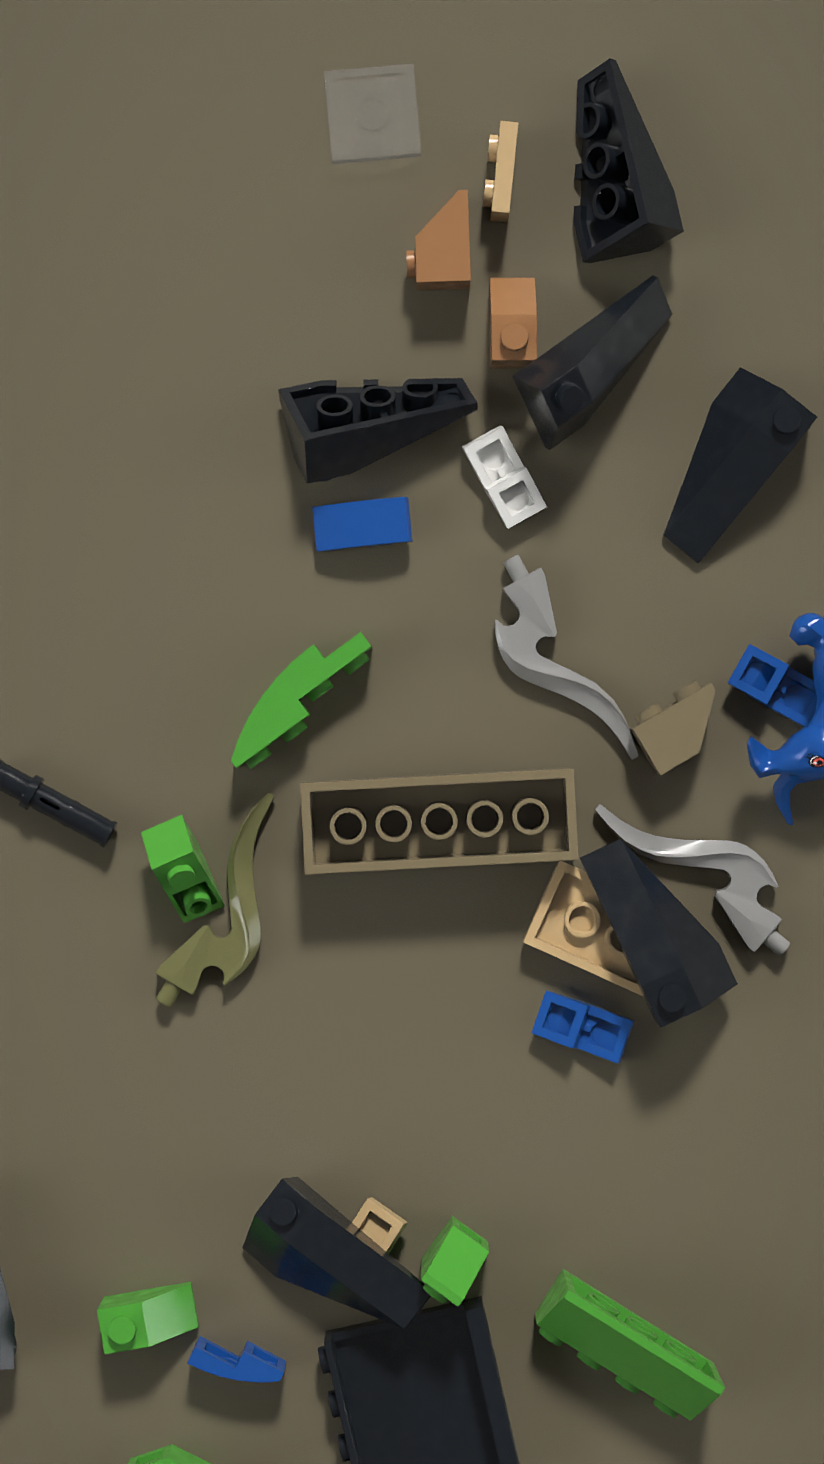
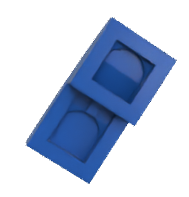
M408 497L364 500L312 507L317 552L413 542Z
M749 644L727 684L803 728L806 727L815 713L817 703L814 680L790 668L783 661Z
M547 990L531 1033L569 1048H578L612 1062L620 1063L635 1020Z
M199 1336L187 1364L202 1371L232 1380L265 1383L280 1381L287 1361L249 1341L246 1342L238 1356Z

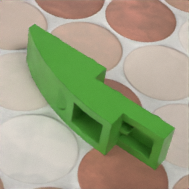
M361 632L326 658L316 645L313 644L283 670L261 696L244 725L231 759L236 768L246 763L251 770L272 754L268 749L269 745L280 737H283L285 742L288 743L308 728L304 720L311 714L301 700L308 696L312 702L334 687L329 679L344 669L350 675L370 660L366 652L372 646Z

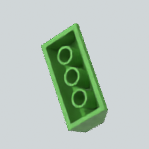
M562 1269L535 1312L536 1324L541 1327L539 1333L545 1339L559 1347L564 1342L579 1351L577 1357L586 1365L598 1371L602 1366L617 1375L615 1380L623 1388L634 1394H638L640 1390L655 1398L653 1404L672 1418H676L680 1414L690 1421L693 1420L721 1396L725 1389L714 1362L565 1269Z

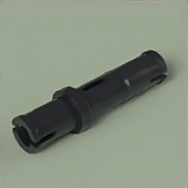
M0 759V791L20 801V807L26 810L31 807L61 823L63 826L100 844L101 847L104 848L117 826V822L107 819L78 801L43 784L44 778L38 775L32 778Z

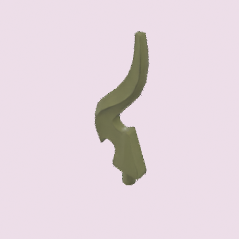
M268 792L255 805L241 824L232 842L227 865L231 915L230 934L226 937L217 936L210 925H204L160 965L156 974L164 978L166 982L156 999L162 1004L172 1007L182 989L193 995L198 988L203 970L208 966H216L223 971V985L225 986L239 976L254 959L261 941V924L254 888L253 855L260 825L275 797L273 794Z

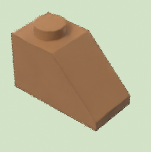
M458 190L415 236V250L406 251L407 278H416L417 291L470 289L468 190Z
M490 278V369L525 368L537 359L535 278Z

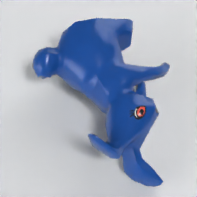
M816 613L802 614L795 619L789 635L798 646L809 645L814 649L812 667L817 703L813 717L806 727L792 734L778 750L767 749L753 737H750L747 741L749 763L758 778L781 774L774 782L773 790L775 802L789 825H793L790 809V792L798 783L824 779V617Z

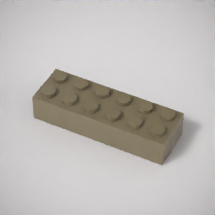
M574 768L300 783L305 875L579 860Z

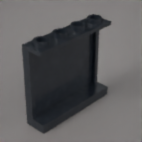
M482 1296L463 1300L459 1306H456L454 1303H448L422 1309L406 1329L377 1319L325 1332L324 1346L318 1347V1355L323 1374L331 1373L334 1390L328 1391V1399L333 1418L341 1417L344 1433L338 1434V1443L343 1462L351 1461V1464H520Z

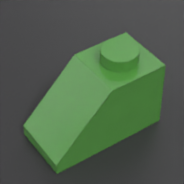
M192 1281L104 1296L97 1308L104 1355L150 1347L199 1327Z

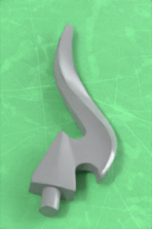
M519 554L503 562L513 583L502 590L519 611L517 622L511 626H504L498 620H494L498 650L508 668L523 680L561 694L591 710L614 732L630 759L633 760L638 757L631 730L615 701L595 682L539 655L537 652L536 644L538 640L543 637H555L557 634L547 582L542 568L540 567L529 573Z
M601 804L595 808L607 827L627 846L640 855L665 864L726 870L730 877L729 883L726 887L715 890L714 896L744 943L754 952L764 943L778 956L782 955L789 947L790 942L775 930L782 919L758 904L757 893L761 887L771 885L777 888L779 886L766 862L755 851L746 845L728 840H683L652 835L620 820Z

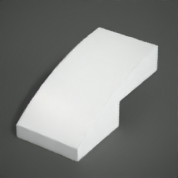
M500 425L462 446L471 466L507 529L547 508L530 473L523 466L503 426Z

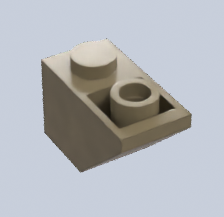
M697 680L674 692L673 695L677 701L661 709L659 704L656 703L634 716L638 724L630 728L631 733L656 775L661 776L700 753L716 692L712 683H706L700 687Z

